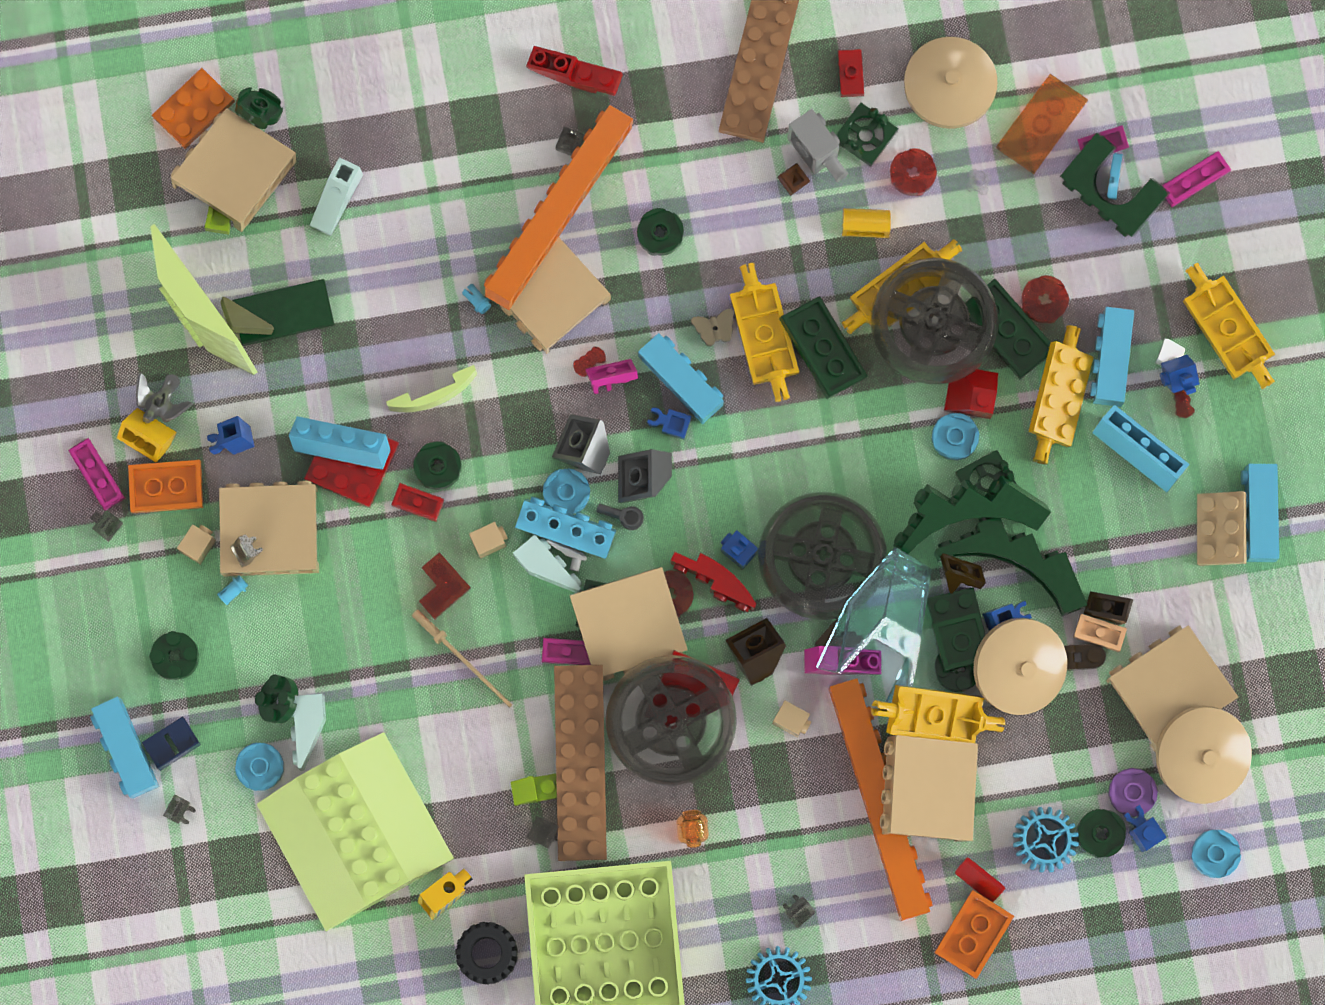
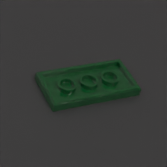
M324 279L232 300L274 327L272 335L239 333L242 346L335 325Z
M993 279L959 307V311L1019 380L1047 358L1051 342L996 279Z
M820 296L779 318L826 399L837 395L868 377Z

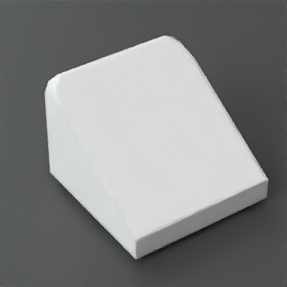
M1165 338L1155 363L1161 365L1163 362L1184 355L1185 348Z

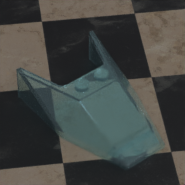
M894 547L846 602L816 668L841 674L872 639H875L906 657L886 702L892 703L895 685L913 687L932 569Z

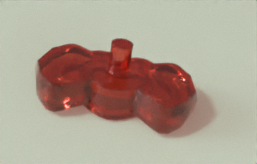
M594 346L586 355L581 356L579 360H575L573 362L575 373L586 377L587 368L595 367L596 363H605L606 355L604 350Z
M1184 390L1173 393L1176 402V416L1185 419L1195 413V409L1190 405L1191 398Z

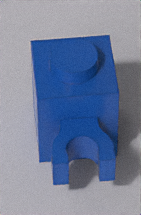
M1187 354L1161 363L1162 373H1160V379L1164 387L1167 386L1172 393L1184 390L1189 395L1196 392L1194 386L1200 384L1197 368L1194 361Z
M239 416L218 423L219 434L207 436V440L211 443L217 441L214 446L209 447L210 452L214 455L220 453L224 448L235 455L255 447L251 426Z
M737 530L733 535L729 532L721 541L723 545L721 552L742 570L758 553L759 548Z
M1026 601L1019 602L1015 606L1013 604L1003 605L982 613L988 630L990 631L1006 620L1032 618L1031 614L1024 616L1020 614V608L1027 605Z
M1138 805L1135 807V810L1138 812L1136 819H1133L1128 812L1123 816L1127 822L1134 825L1135 828L1129 831V834L1141 852H1145L1167 837L1154 817L1145 820L1144 811Z

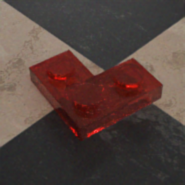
M440 552L421 567L436 584V587L420 599L419 603L436 620L470 591L471 587Z

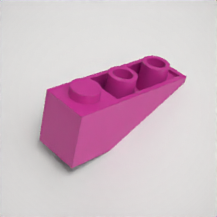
M826 646L804 649L805 673L821 675H881V650Z

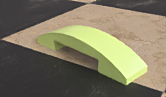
M472 365L453 373L452 376L455 383L411 401L408 393L386 401L388 408L394 412H416L441 405L461 393L477 375L475 366Z

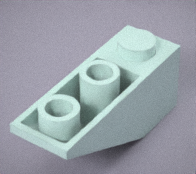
M339 157L327 180L310 223L311 227L330 236L332 235L363 176L359 166Z
M533 535L513 552L515 559L529 575L575 593L582 591L580 587L582 582L574 573L569 575L564 569L567 566L559 555L554 557L550 553L549 549L551 546L543 537L538 539L536 535Z
M323 694L295 696L294 703L297 704V707L292 715L295 726L291 727L292 741H296V751L292 752L293 764L297 765L300 771L305 770L326 722L325 696Z

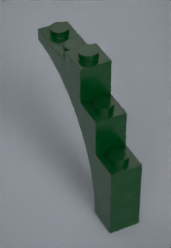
M1002 475L998 480H994L991 483L987 494L965 479L953 489L951 498L927 484L924 489H920L914 498L913 503L918 512L912 514L905 530L897 534L893 546L896 553L905 559L920 542L932 533L959 521L982 517L1004 518L1022 523L1038 531L1051 511L1046 503Z
M980 518V523H977L975 526L977 534L974 535L972 531L960 536L961 540L954 543L951 540L938 544L939 548L934 552L937 562L941 561L940 556L944 553L953 557L979 556L994 558L1019 568L1042 585L1054 600L1061 616L1084 609L1087 606L1066 551L1060 554L1058 550L1046 554V559L1043 560L1033 533L1026 535L1025 532L1012 537L1013 541H1010L1001 518Z

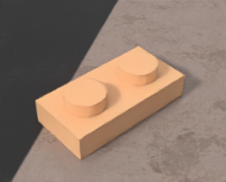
M1080 614L1073 638L1120 652L1127 628Z

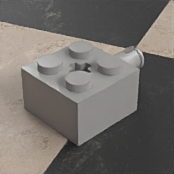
M811 109L789 124L787 139L814 175L826 167L835 181L839 182L848 175V172L837 159L840 141L833 131L829 132L825 127L826 121L820 113L816 114Z

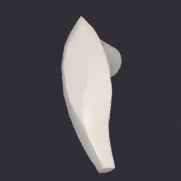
M547 539L546 541L551 546L561 551L565 556L572 558L570 570L579 572L581 561L587 560L584 553L570 546Z

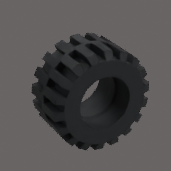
M479 922V924L470 926L469 929L462 933L461 938L458 939L457 949H455L456 962L461 972L470 980L485 985L499 983V981L506 979L514 970L518 960V947L514 937L506 928L493 922ZM482 939H492L501 948V958L493 967H480L473 959V948Z

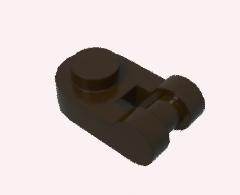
M1097 644L1064 646L1067 655V671L1096 669L1106 660L1105 650ZM1080 653L1081 662H1075L1074 654Z

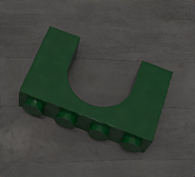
M1096 133L1060 175L1064 179L1062 184L1072 192L1077 190L1082 195L1080 199L1089 207L1092 204L1100 210L1098 215L1105 221L1109 222L1111 219L1118 226L1115 229L1124 237L1128 235L1134 237L1171 193L1154 178H1150L1131 201L1120 205L1106 201L1097 189L1096 178L1101 166L1117 147L1103 135Z

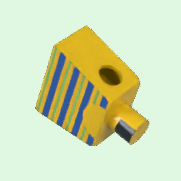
M464 868L455 876L448 872L419 895L418 903L429 917L434 920L464 895L465 889L463 887L473 879ZM450 887L453 891L447 893L444 891V888Z

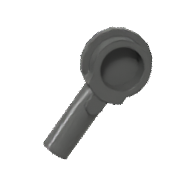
M600 503L597 507V513L620 519L623 527L628 530H636L643 524V513L637 507L631 506L619 510Z

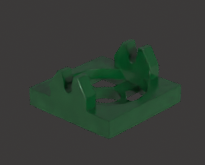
M860 102L836 135L840 141V146L872 167L896 135L899 128L890 123L884 113L880 114L877 108L870 109ZM861 118L873 119L868 126L860 127L854 123ZM879 124L883 130L882 141L875 137L874 132ZM849 129L857 134L856 143L849 139ZM865 129L869 130L873 136L870 141H863L860 139L859 133ZM872 144L876 149L864 151L862 146Z
M998 450L955 472L960 483L964 479L971 483L970 476L976 469L980 477L978 483L974 486L984 492H988V489L983 488L980 482L981 478L985 476L998 480L1002 475L1016 484L1013 471H1010L1009 464L1002 459ZM982 465H993L1001 471L994 475L986 473Z

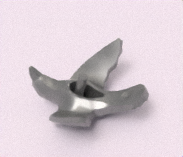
M142 373L138 374L136 402L138 407L147 409L143 415L145 423L152 422L157 416L164 422H169L192 406V402L189 401L180 404H172L170 402L172 393L180 385L178 376L174 374L167 375L162 388L157 393H154L147 387L145 376Z

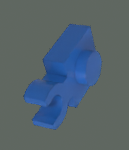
M658 408L651 409V413L657 414L659 418L656 421L648 420L647 424L649 426H663V434L685 439L692 416L671 409L668 410L667 415H664Z

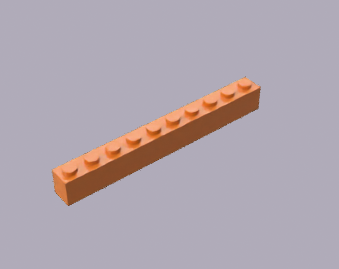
M609 105L605 112L602 110L595 121L597 124L593 129H588L583 138V141H585L583 145L575 148L571 155L572 161L570 164H565L562 167L557 183L553 182L549 186L546 193L548 195L544 202L540 200L534 210L536 214L532 220H526L521 230L523 231L521 236L513 239L509 246L510 252L508 255H503L496 266L498 270L494 275L490 274L484 283L485 297L507 310L511 309L632 129L633 118Z
M856 678L830 686L828 690L900 921L930 912L929 907H932L933 904L929 892L924 893L922 884L925 883L922 869L917 870L914 860H917L918 856L914 845H909L908 835H884L880 827V817L883 814L884 806L881 801V794L885 789L883 768L886 765V755L884 752H880L878 746L881 743L878 729L873 730L871 721L874 720V716L871 713V707H866L864 697H867L864 684H859Z

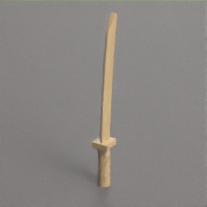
M416 610L412 614V617L434 637L433 640L438 645L442 642L509 708L512 706L445 639L447 634L443 630L440 631L420 610Z

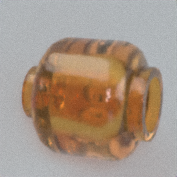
M687 810L678 817L676 821L677 837L680 842L687 844V847L695 848L701 846V843L708 839V818L701 814V811Z

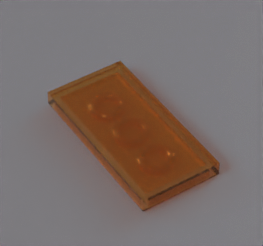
M1049 74L996 148L1035 174L1086 105L1088 99L1052 74Z

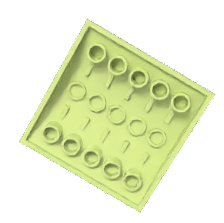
M155 224L150 226L157 276L162 284L159 290L198 347L204 346L208 352L253 375L258 373L238 338Z
M384 732L328 759L257 803L260 812L326 932L454 859Z
M671 861L524 874L535 1005H685Z

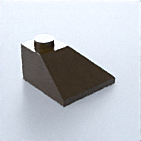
M768 618L725 640L751 686L773 675L786 647L785 642Z

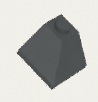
M570 414L552 457L586 472L601 474L610 455L604 422L600 419Z
M650 449L618 456V503L656 497L672 477V453Z

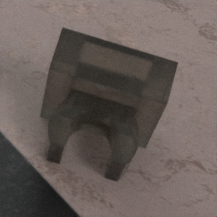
M563 127L555 150L571 156L577 146L581 147L583 145L585 134Z
M108 510L103 515L96 511L90 518L96 523L92 529L108 542L123 525V522Z
M246 534L240 536L230 547L241 567L249 565L263 551L262 547L254 549L252 544L257 540L254 536L250 538Z
M174 794L163 816L178 824L179 822L189 824L190 821L185 819L183 815L187 810L193 813L196 810L189 805V801Z
M536 816L526 838L549 849L559 826Z
M794 894L792 897L796 902L790 907L784 903L783 908L785 909L784 913L798 929L816 912L803 896L799 898Z

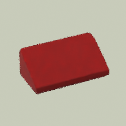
M969 857L964 859L955 871L959 878L991 902H994L1006 889L1004 885Z

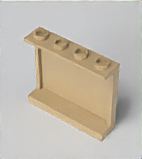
M226 108L222 114L216 115L212 123L213 126L209 131L205 130L201 134L197 146L187 152L182 165L174 168L171 173V181L174 189L180 186L232 220L234 228L242 232L295 165L296 152Z
M558 237L511 309L507 310L501 305L500 307L508 317L512 315L517 320L515 324L523 334L529 333L533 338L531 342L537 350L541 351L543 349L548 354L550 347L601 304L606 305L611 300V294L561 238Z
M299 481L297 485H288L287 482H274L273 486H264L263 483H250L249 487H240V484H226V488H219L220 573L224 577L319 573L316 492H318V488L316 485L312 484L311 481Z
M662 567L569 595L590 664L603 665V681L614 678V673L623 671L624 674L637 671V666L645 663L647 667L660 664V659L667 656L670 658L674 650L681 653L687 651Z
M1179 625L1168 633L1170 638L1164 642L1161 639L1156 640L1148 646L1150 651L1144 655L1141 651L1128 659L1131 662L1129 665L1123 668L1120 664L1109 672L1111 677L1106 680L1107 683L1110 682L1148 736L1152 742L1150 746L1155 753L1158 739L1163 729L1177 714L1198 706L1222 709L1238 698L1189 625L1183 629Z
M901 735L887 737L884 745L886 765L883 768L885 789L881 794V801L884 804L883 814L880 817L882 834L949 839L956 842L973 841L978 744Z

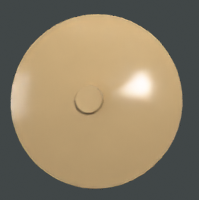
M942 37L929 41L913 54L904 76V91L912 110L927 123L947 129L961 128L978 121L991 107L997 91V73L988 54L977 44L959 37Z
M1029 618L1006 620L992 628L982 639L974 659V678L983 698L993 707L1013 715L1034 713L1047 706L1061 690L1067 673V655L1059 636L1047 625Z
M1210 706L1193 707L1177 714L1163 729L1156 747V766L1166 787L1182 799L1200 804L1220 801L1236 791L1247 776L1252 758L1250 739L1243 725L1228 712Z

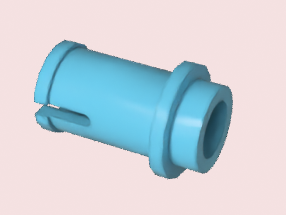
M474 284L467 286L473 295L466 289L463 290L462 295L471 302L476 312L481 314L487 312L491 307L490 299L485 298Z
M240 575L236 578L232 577L233 581L217 593L226 605L242 591L246 592L245 588L248 587V584Z

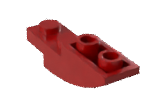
M533 46L526 65L528 69L545 77L595 94L598 91L615 96L623 76L621 71L579 61L576 56L538 46Z
M674 552L671 558L674 570L682 574L692 573L696 575V580L704 584L712 582L710 592L714 594L713 598L724 603L729 600L735 603V608L748 613L749 610L754 612L756 603L753 597L728 569L700 553L697 561H694Z

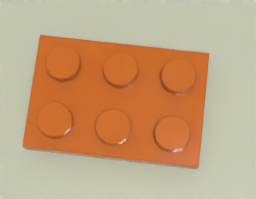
M201 68L152 114V117L186 149L213 123L216 115L222 114L235 100Z
M200 460L128 465L131 513L203 508Z
M972 890L934 953L974 979H977L1014 918V915Z

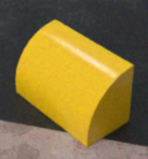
M843 208L842 236L889 238L891 225L890 210Z
M136 408L122 421L117 439L152 461L157 462L168 450L177 432L156 419L150 423H145L143 421L145 412Z

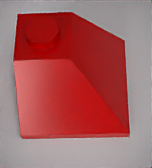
M952 365L944 411L991 419L995 407L999 373Z

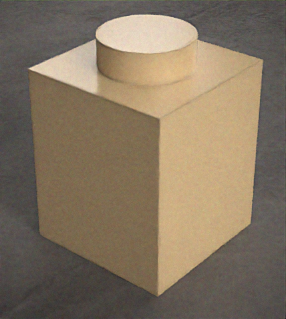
M495 522L469 533L480 559L506 547L504 540L508 539L503 527H497Z
M192 524L177 549L201 565L216 540L211 536L213 533L211 530L203 525H200L198 528Z
M784 700L772 724L798 738L800 733L805 735L811 724V721L808 720L810 714Z

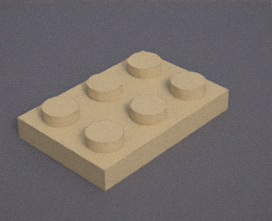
M1246 492L1197 494V565L1247 564Z

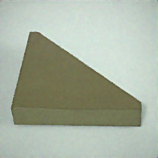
M222 297L220 304L227 324L233 333L272 335L274 327L230 299Z

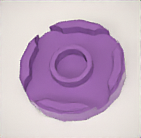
M1129 768L1122 770L1113 777L1109 785L1108 795L1116 811L1123 815L1128 812L1131 817H1137L1138 812L1135 810V807L1140 805L1144 814L1147 813L1157 801L1158 790L1154 779L1141 769Z

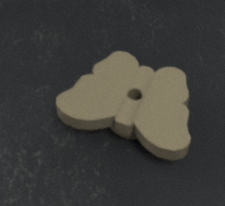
M726 309L717 318L711 317L710 320L700 316L693 317L691 324L707 346H713L715 342L720 340L729 342L733 331L734 310Z

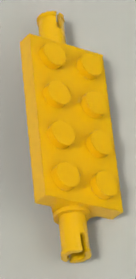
M955 239L951 240L950 243L939 251H933L925 242L920 244L850 296V300L858 311L841 322L844 329L847 328L848 330L846 331L852 334L864 323H869L879 336L953 280V276L946 268V262L962 252L961 246H956L958 242Z
M748 263L749 273L746 264L740 266L745 286L743 290L731 293L730 299L753 385L771 382L775 402H780L782 397L783 401L790 398L784 378L799 374V368L791 338L779 320L784 315L776 283L762 285L761 282H758L755 264Z
M1199 263L1194 264L1193 267L1190 266L1185 272L1196 286V292L1185 298L1183 303L1233 380L1246 372H1252L1262 390L1266 386L1273 384L1275 380L1269 374L1264 363L1273 357L1275 353L1225 276L1215 281L1208 280Z
M1073 325L1066 326L1063 344L1057 341L1050 343L1028 431L1037 437L1038 444L1033 461L1039 464H1048L1051 446L1055 443L1065 447L1072 446L1094 358L1076 348L1081 328Z
M895 685L892 703L875 700L872 706H877L879 709L871 708L873 716L889 717L886 733L892 735L975 743L976 736L984 730L1003 732L1005 728L997 725H1005V719L1003 717L987 716L982 708L984 698L975 695Z

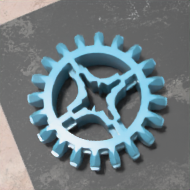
M1038 807L1037 816L1033 810L1028 811L1030 820L1023 815L1020 819L1025 825L1019 823L1015 825V828L1020 830L1021 833H1013L1012 836L1014 838L1020 839V842L1013 843V847L1021 846L1022 849L1016 853V856L1018 857L1022 854L1026 856L1022 860V864H1026L1029 860L1032 861L1030 865L1031 870H1034L1038 864L1040 873L1044 872L1045 866H1047L1049 873L1054 872L1053 864L1061 870L1063 869L1061 860L1069 864L1071 860L1066 855H1076V852L1070 849V847H1077L1079 843L1071 841V838L1078 837L1079 835L1078 832L1070 833V829L1074 828L1075 824L1066 825L1065 822L1070 818L1068 815L1063 817L1062 820L1059 818L1061 810H1057L1055 815H1052V807H1048L1046 814H1044L1043 808ZM1039 820L1051 821L1060 828L1055 831H1049ZM1033 824L1035 827L1036 839L1034 842L1027 845V831L1029 827ZM1041 834H1044L1045 837L1056 834V836L1051 838V841H1049L1050 846H1048L1046 843H1041L1037 846L1035 845L1036 843L1040 842L1041 838H1043L1041 837ZM1064 835V848L1058 856L1055 841L1058 837ZM1038 848L1043 849L1047 855H1050L1051 860L1040 859L1031 851Z
M776 946V954H772L771 949L766 948L767 957H764L759 952L757 956L761 961L758 963L756 960H751L750 963L756 969H747V973L753 974V978H747L745 981L754 985V987L747 989L748 993L756 991L757 995L752 997L753 1001L760 997L762 1002L759 1005H765V1003L770 1005H790L791 1002L794 1005H800V1002L797 1000L798 997L806 1000L807 996L801 992L802 990H811L810 986L804 985V981H812V977H804V973L810 971V967L801 968L800 965L805 963L806 960L802 958L797 962L795 960L799 954L797 951L790 957L788 956L790 948L786 947L784 954H780V947ZM775 959L790 962L796 970L790 972L781 971ZM769 962L771 977L758 983V976L762 966ZM774 967L780 976L791 975V977L785 979V982L783 981L784 985L782 988L784 992H782L781 987L777 983L766 984L771 982L772 978H775L773 976L775 974ZM799 977L798 988L793 996L789 998L786 988L787 982ZM769 987L776 988L782 1000L770 999L761 990Z

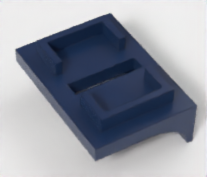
M183 716L142 742L159 771L201 745ZM168 734L170 736L173 743L177 747L179 753H174L171 746L164 737L165 735Z

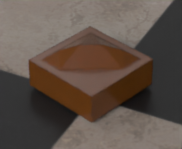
M795 163L777 177L790 196L811 182L798 163Z

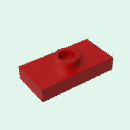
M861 49L838 50L841 97L864 96Z
M399 483L391 506L437 522L445 500Z

